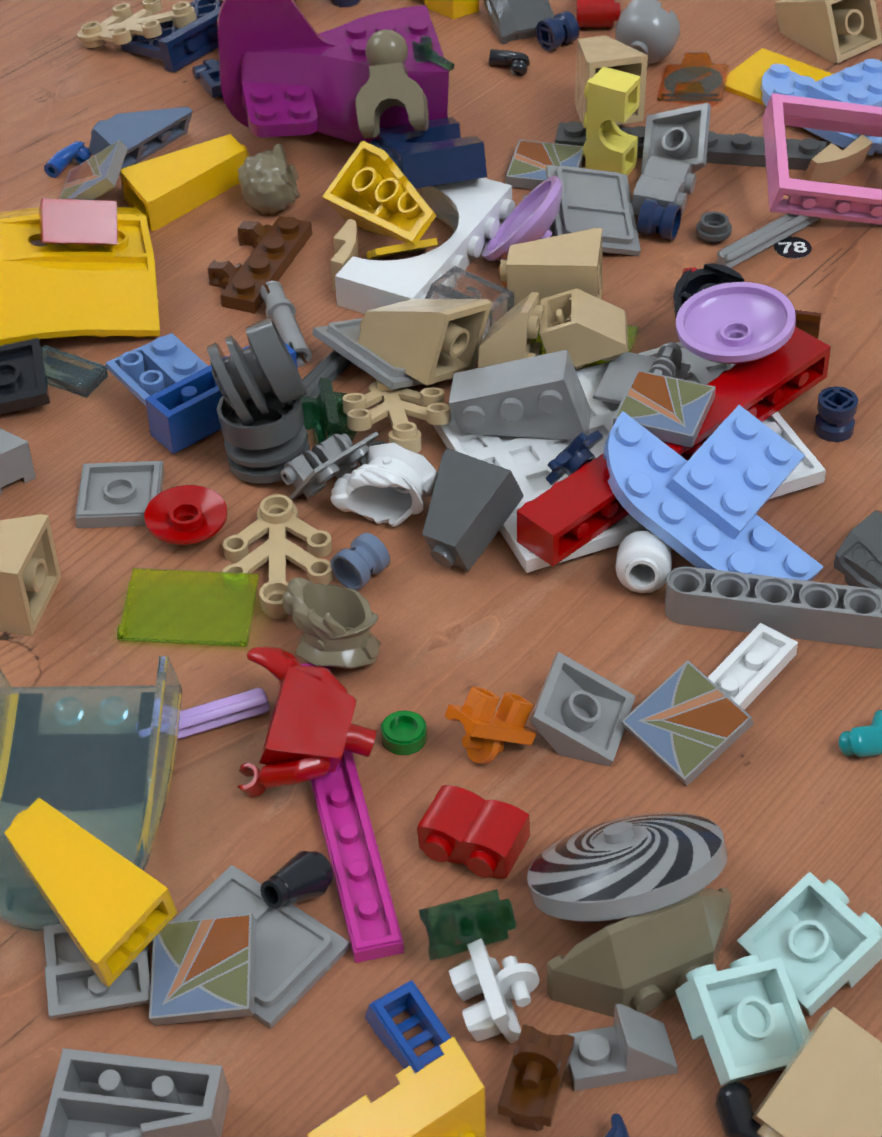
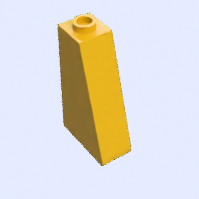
M231 134L122 168L120 178L123 197L130 207H136L146 216L148 228L151 232L158 230L239 184L238 168L244 164L245 158L249 157V152L244 144H240Z
M38 798L27 810L21 811L13 819L11 826L4 832L16 858L99 980L108 988L178 913L166 886L41 798Z

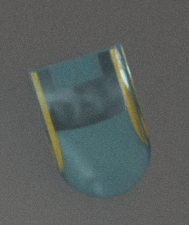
M159 656L156 685L11 687L0 669L1 920L11 925L34 931H44L43 926L61 923L16 858L4 834L11 826L13 819L21 811L27 810L38 798H41L144 871L152 851L169 793L179 731L183 689L168 656Z

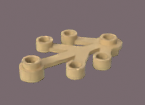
M143 0V9L135 14L132 13L129 3H121L112 8L114 15L103 22L92 21L82 25V29L77 33V36L86 48L98 47L107 41L113 42L115 45H123L132 40L131 34L142 35L145 38H155L162 34L160 23L172 21L174 27L182 28L197 20L194 7L190 6V3L187 1L174 4L172 6L173 11L157 15L152 14L158 13L163 9L160 0Z
M377 380L370 384L369 393L365 395L350 393L343 396V412L347 414V423L350 430H368L372 427V424L389 416L393 430L389 432V443H396L415 453L421 451V432L417 430L415 423L408 421L406 415L425 420L432 425H445L451 421V408L448 404L444 403V390L440 388H425L421 392L407 389V387L391 390ZM374 404L377 405L376 407L372 408L371 410H367L368 407H370V406H372V405H374Z
M274 494L264 498L257 510V520L237 535L227 537L223 542L226 560L236 563L226 566L222 571L224 587L229 591L238 592L244 590L249 584L248 575L269 560V582L260 588L259 597L262 611L272 619H283L288 616L282 604L283 595L288 584L286 582V559L305 570L308 580L314 584L328 585L333 580L331 563L326 559H318L328 556L332 552L331 535L327 531L317 530L300 520L297 507L285 495ZM286 531L306 541L307 551L286 539ZM269 532V539L249 553L248 545Z

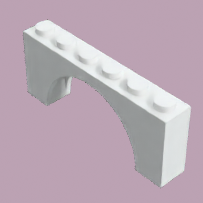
M478 178L423 187L422 198L437 215L436 217L454 230V234L436 249L407 259L379 261L352 257L335 275L337 306L365 314V311L410 299H440L444 297L455 280L463 276L466 268L474 258L480 256L488 240L495 237L500 224L515 208V202L512 200V185L487 178Z

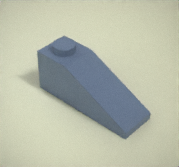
M189 107L116 114L106 121H99L92 128L89 152L96 155L116 141L121 140L128 148L122 168L135 165L185 135L188 131L193 111Z

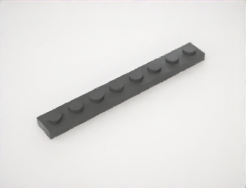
M559 122L555 138L556 144L584 146L586 129L583 128L580 122ZM619 127L623 132L638 137L637 158H643L646 127ZM709 131L706 163L766 167L764 137L749 136L744 133L735 135L716 134ZM813 138L802 140L786 139L788 169L807 170L811 159L826 148L827 142L818 141Z

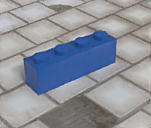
M285 343L297 368L296 351ZM211 365L145 398L151 436L172 454L221 429L217 406L220 398L223 396L212 375Z

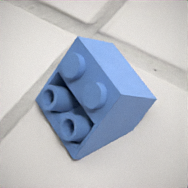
M173 333L159 337L146 345L125 352L121 356L106 362V368L145 406V398L208 367Z

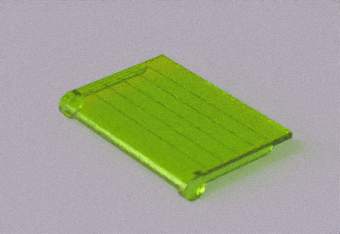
M133 568L121 624L117 628L118 641L248 647L259 574Z

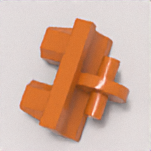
M471 686L464 705L449 704L444 717L448 720L461 722L464 725L467 734L462 737L461 744L466 748L468 757L475 763L488 764L495 759L498 753L503 751L504 742L532 746L537 733L525 725L533 707L531 702L519 694L505 692L496 712L500 697L485 688Z

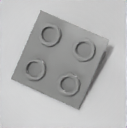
M674 342L662 345L658 352V358L631 352L622 353L621 356L610 361L593 395V399L619 405L637 370L685 380L691 365L682 363V352L679 345Z
M377 431L353 446L347 434H334L319 445H315L312 451L307 450L295 459L285 463L284 469L280 472L281 478L287 485L292 484L296 489L289 498L294 500L300 495L305 494L308 499L327 486L326 481L336 476L339 479L358 467L356 463L368 455V446L379 435Z

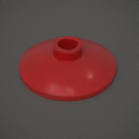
M198 485L176 486L162 491L151 499L144 513L145 525L154 537L163 542L177 545L194 544L209 539L222 529L227 520V506L221 495L207 487Z

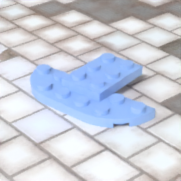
M866 59L859 64L845 68L816 82L811 77L801 76L791 71L786 65L773 64L762 77L760 88L763 94L762 101L767 107L771 94L775 93L882 107V62L877 59ZM804 128L842 148H846L861 136L859 134ZM864 135L873 142L867 155L873 156L874 152L882 154V137Z
M738 405L688 461L624 411L619 415L608 434L604 447L603 459H606L610 475L608 480L609 486L622 507L635 520L695 567L812 581L824 567L757 515V512L794 471L805 455L742 406Z

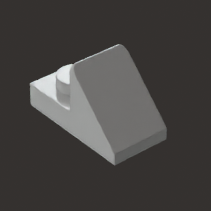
M615 1004L614 1026L566 1034L575 1036L574 1048L568 1065L574 1091L677 1073L678 1067L664 1023L625 1005Z

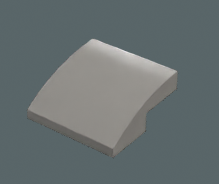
M61 923L43 926L47 967H45L50 1020L150 1003L151 969L148 945L108 988L99 980Z

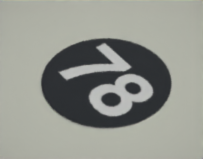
M787 237L776 243L774 249L785 258L799 259L809 255L812 246L805 239Z

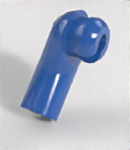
M75 141L56 152L45 164L44 171L48 176L56 178L74 159L81 164L88 160L92 153L89 152L88 147L84 146V142Z

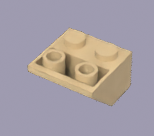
M577 288L540 300V305L545 306L542 320L540 321V336L547 354L568 350L575 370H579L585 364L598 360L611 361L621 356L622 353L629 352L625 310Z
M531 292L491 326L479 346L478 368L542 355V343L536 342L542 313L545 310L544 305H538L539 293Z

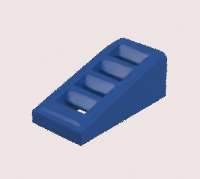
M413 980L370 1003L365 1015V1019L375 1034L404 1069L411 1066L415 1073L423 1069L428 1063L444 1055L440 1045L452 1038ZM407 1011L411 1017L396 1025L392 1019ZM416 1026L423 1030V1032L408 1041L402 1035ZM431 1040L436 1047L417 1057L413 1050Z

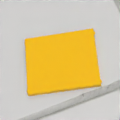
M761 48L722 78L723 85L720 89L765 105L762 101L763 94L760 90L764 73L773 64L786 65L791 71L801 76L811 77L815 82L833 74Z

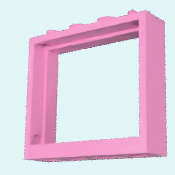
M772 93L762 117L770 212L882 225V189L789 178L785 125L882 137V107ZM783 196H789L788 199H782Z

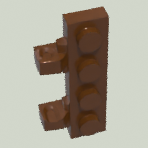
M279 216L272 226L270 224L263 226L259 221H243L238 227L239 245H250L254 248V251L245 263L234 266L230 261L216 262V260H213L207 267L209 285L224 289L220 295L222 307L255 314L264 302L260 295L261 287L264 285L268 294L270 293L266 282L280 280L311 237L312 222Z

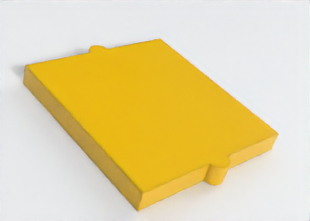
M437 238L420 240L416 245L403 243L375 248L367 251L366 257L368 260L427 250L436 247L438 242Z

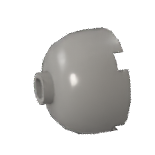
M633 0L622 11L617 21L615 39L648 55L647 65L655 64L666 58L673 50L680 36V23L676 14L672 10L668 13L665 9L661 8L662 3L657 0Z

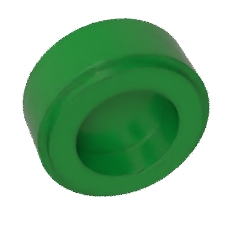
M406 710L388 715L381 724L383 746L389 752L397 755H411L420 751L427 742V725L424 718L415 712Z

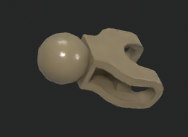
M382 29L375 32L367 41L365 51L367 62L370 65V77L356 96L358 124L363 137L366 139L378 136L380 132V116L387 108L392 106H400L407 110L409 122L415 131H426L429 128L428 101L418 83L408 77V70L404 65L408 56L406 40L401 34L393 30Z

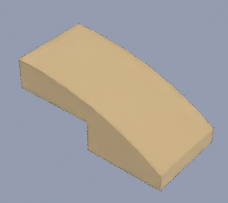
M862 134L843 151L835 144H829L811 159L802 180L829 183L852 173L862 166L873 142Z
M348 219L333 238L335 255L330 260L333 291H336L335 275L352 257L359 258L356 221Z

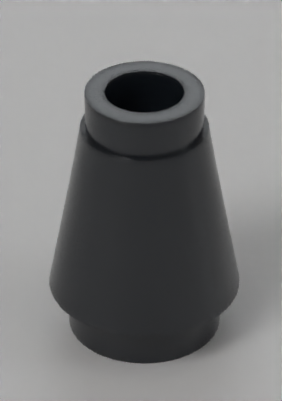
M300 851L268 880L262 883L261 896L264 902L272 909L320 897L325 894L328 886L332 883V867L327 858L317 851Z

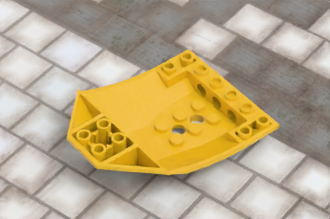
M39 207L0 212V346L34 338L45 339L72 336H133L142 338L146 336H160L155 258L146 216L136 207H117V245L45 243L47 246H35L30 242L41 240Z

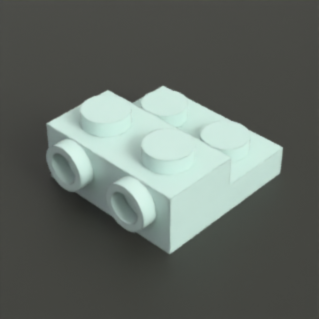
M811 872L807 873L737 940L740 947L748 955L758 954L761 961L777 957L782 958L798 1003L810 1016L845 983L852 988L882 959V927L868 913L863 912L860 916L854 913L847 906L850 902L849 898L834 882L828 879L823 884Z
M758 954L749 955L732 962L729 965V969L717 971L715 964L705 965L686 974L687 982L675 990L692 1039L704 1038L721 1086L784 1070L810 1033L781 957L761 961Z

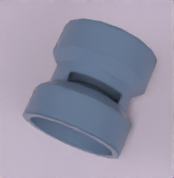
M366 532L360 534L352 541L350 549H342L331 559V568L338 581L346 588L356 591L363 588L370 581L372 574L381 573L390 564V555L385 545L376 536Z

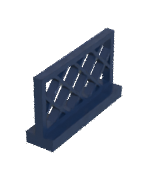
M195 0L190 3V6L194 7L197 20L182 28L174 27L172 21L160 23L161 35L155 38H145L142 35L133 34L131 35L132 40L121 45L123 51L163 60L166 71L176 72L218 48L217 21L223 1Z

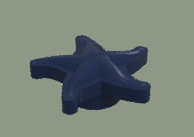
M598 430L588 436L583 432L580 433L554 460L547 464L552 470L545 478L547 482L553 485L565 473L570 476L585 463L594 460L596 457L590 449L601 441L604 436Z

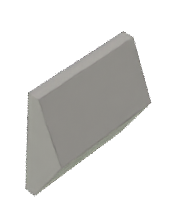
M709 103L647 115L641 175H643L646 164L652 155L692 163V173L706 166L711 105Z
M558 652L553 659L530 722L558 755L610 766L614 761L625 729L621 721L630 714L636 696Z

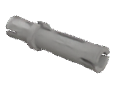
M268 281L266 284L270 293L268 294L264 285L260 289V295L267 307L266 316H270L283 341L296 351L297 367L304 366L306 364L301 354L303 353L306 361L309 362L312 358V353L296 321L295 307L286 298L280 282Z

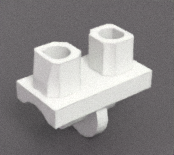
M478 939L467 945L471 959L449 970L453 986L462 1001L484 993L486 1000L468 1007L462 1012L467 1029L474 1039L478 1042L502 1033L511 1044L518 1041L521 1032L511 999H515L516 1005L519 1007L530 1004L531 998L529 993L533 992L538 986L539 976L533 965L518 963L515 956L504 958L502 961L504 969L501 970L497 960L489 957L483 940Z

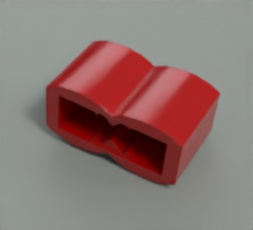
M442 785L417 826L419 848L434 861L463 863L477 876L507 879L530 837L529 814L509 803L498 800H485L467 789L452 785Z

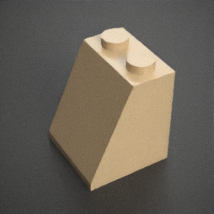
M779 0L774 3L780 33L832 63H840L882 44L875 0Z
M608 36L578 39L574 104L583 128L584 116L587 112V98L584 96L587 81L603 66L641 76L639 108L625 123L615 122L617 125L643 121L648 55Z
M593 228L510 245L507 260H501L500 281L507 283V292H502V314L505 315L531 292L539 293L538 305H540V300L576 288L602 300V228Z
M410 299L365 311V315L360 323L358 343L396 368L402 367L405 369V374L428 386L453 378L454 373L474 368L492 302L487 299Z
M43 514L0 520V632L32 636L61 579L49 516Z
M835 1007L831 1008L819 1018L753 1115L752 1119L762 1125L757 1134L760 1137H882V1042Z

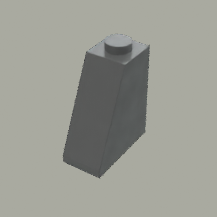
M449 448L445 450L442 455L422 533L431 548L430 554L436 562L447 568L453 565L469 572L524 497L511 470Z

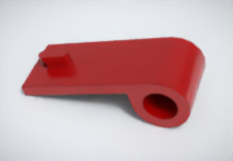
M577 0L576 20L579 27H614V21H618L620 17V2H614V0Z

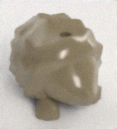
M281 143L274 145L273 151L266 150L254 157H246L244 164L238 168V180L241 185L242 198L248 206H251L253 210L258 211L262 215L266 213L274 215L278 211H284L287 205L294 203L295 198L300 197L296 182L299 179L297 170L293 164L288 165L286 163L287 159Z

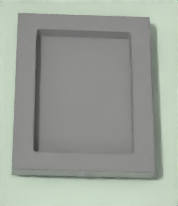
M546 166V178L556 175L562 181L563 192L560 208L553 222L555 236L593 228H602V252L639 256L641 249L627 174L570 166Z
M362 318L331 322L328 326L313 328V336L391 390L423 384L405 374V369L402 367L396 368L358 343Z
M231 865L172 921L252 913L256 919L254 1016L252 1017L269 1029H272L351 948L350 942L293 904L282 906L278 909L270 908L261 896L262 884Z

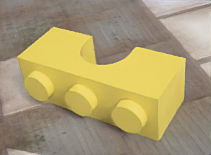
M603 66L587 81L584 90V96L587 98V112L583 121L584 128H586V141L583 147L586 169L618 172L628 176L637 166L638 137L623 132L615 121L625 123L639 108L641 76Z

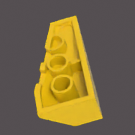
M363 140L322 196L343 219L347 221L348 219L355 220L357 226L367 231L414 245L418 243L437 216L385 150Z

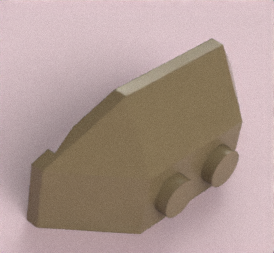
M720 888L718 890L702 889L670 906L628 917L604 927L575 945L565 957L564 955H558L547 963L548 995L551 1000L614 1017L615 1004L625 1005L640 1013H648L654 1010L663 1001L677 996L675 990L687 982L686 974L705 965L715 964L716 966L728 928L732 894L727 888Z

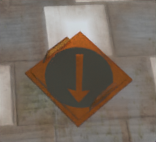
M708 52L685 53L681 64L666 65L657 101H722L730 65L713 64Z

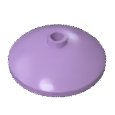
M556 175L547 178L534 188L504 219L495 237L489 239L483 249L482 256L487 261L497 262L507 259L510 245L549 238L552 235L549 228L559 212L563 192L562 181Z
M752 282L723 283L701 290L684 302L676 316V332L683 346L703 359L724 364L752 362L772 354L791 338L796 325L794 306L783 293L772 287Z

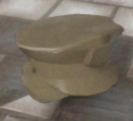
M301 577L292 578L289 581L282 599L283 608L288 615L292 616L296 627L304 632L300 638L296 654L315 666L353 669L376 662L377 656L380 653L381 642L371 633V628L379 618L376 613L371 612L370 604L366 598L354 589L338 585L314 584Z

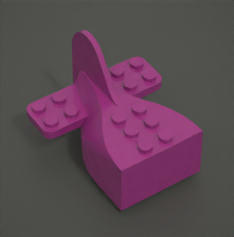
M224 0L218 14V51L222 95L232 116L242 125L248 127L251 134L257 137L307 135L317 131L353 143L360 144L363 140L370 144V140L375 139V137L365 139L359 129L356 96L370 77V65L365 55L367 41L375 32L382 29L393 30L401 34L406 40L408 56L404 65L408 70V77L418 83L427 97L429 120L448 117L449 69L426 5L404 7L370 14L319 34L314 30L293 0ZM400 106L387 108L380 116L379 128L409 124L407 110Z

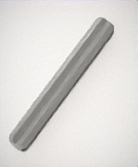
M785 214L719 250L716 262L717 264L733 268L822 218Z

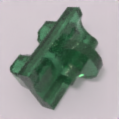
M319 378L320 394L318 397H301L305 428L307 430L313 429L316 445H319L334 434L342 435L344 433L353 442L357 431L348 428L347 414L343 412V396L347 393L334 392L331 379Z
M498 889L419 910L420 919L426 926L429 936L428 954L430 960L441 959L468 951L467 945L478 939H482L485 945L509 939L507 931L516 927L511 901L509 899L500 900Z

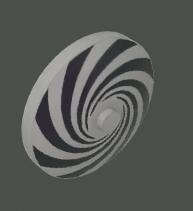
M675 812L639 814L596 824L559 840L533 861L527 873V882L535 906L550 916L572 921L615 920L652 912L692 896L719 876L726 866L728 853L722 830L716 823L707 818Z

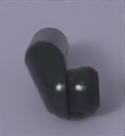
M491 49L489 55V65L510 67L512 74L517 76L525 75L527 67L530 66L529 57L524 53Z
M739 1082L723 1086L716 1096L715 1106L724 1133L728 1137H760L757 1132L762 1125L752 1119L754 1112L749 1099L751 1098L750 1090Z

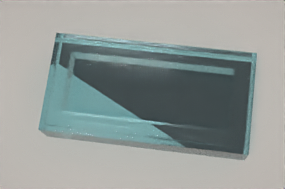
M46 345L42 348L48 385L87 398L108 377L105 365Z

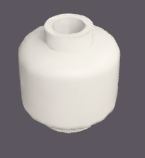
M648 530L635 531L627 535L619 545L615 564L616 574L622 585L630 591L642 594L652 593L660 589L667 582V576L671 572L672 566L671 547Z

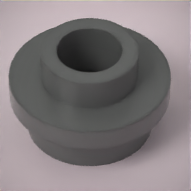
M714 211L703 214L696 225L697 235L708 243H719L729 238L732 232L728 216L721 212Z

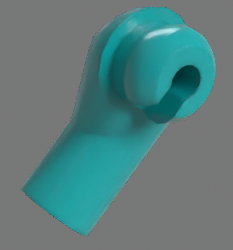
M882 710L874 713L870 726L854 727L851 731L841 733L838 745L844 755L870 757L882 754Z

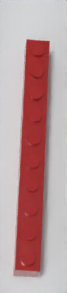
M795 327L791 338L772 354L756 361L736 364L706 384L716 387L715 399L693 447L669 442L664 443L688 461L738 405L763 422L827 378L831 346ZM604 453L591 462L585 463L579 470L564 480L556 482L550 489L532 501L526 502L517 510V542L552 567L629 515L616 499L609 486L608 480L610 475L606 459H603Z

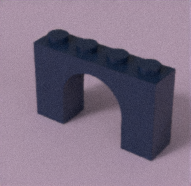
M453 117L429 120V128L426 131L417 132L410 123L379 128L378 136L370 140L371 145L385 150L415 189L487 177L484 142L477 136L461 138L459 122Z

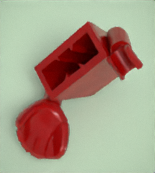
M254 647L248 651L246 655L248 660L261 665L279 680L280 689L259 763L264 764V766L260 770L252 763L242 764L239 772L246 777H254L249 784L238 785V789L249 797H258L267 788L295 785L321 778L327 773L334 772L341 761L344 750L365 757L370 756L376 737V730L351 723L357 700L348 694L347 689L327 668L302 666L291 653L281 648Z

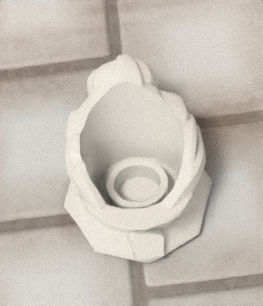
M396 443L369 446L366 463L353 470L352 474H345L335 482L334 488L331 490V502L343 512L351 511L362 515L370 521H375L376 524L389 522L392 527H396L411 514H420L423 511L422 498L432 496L438 472L423 455L407 450Z

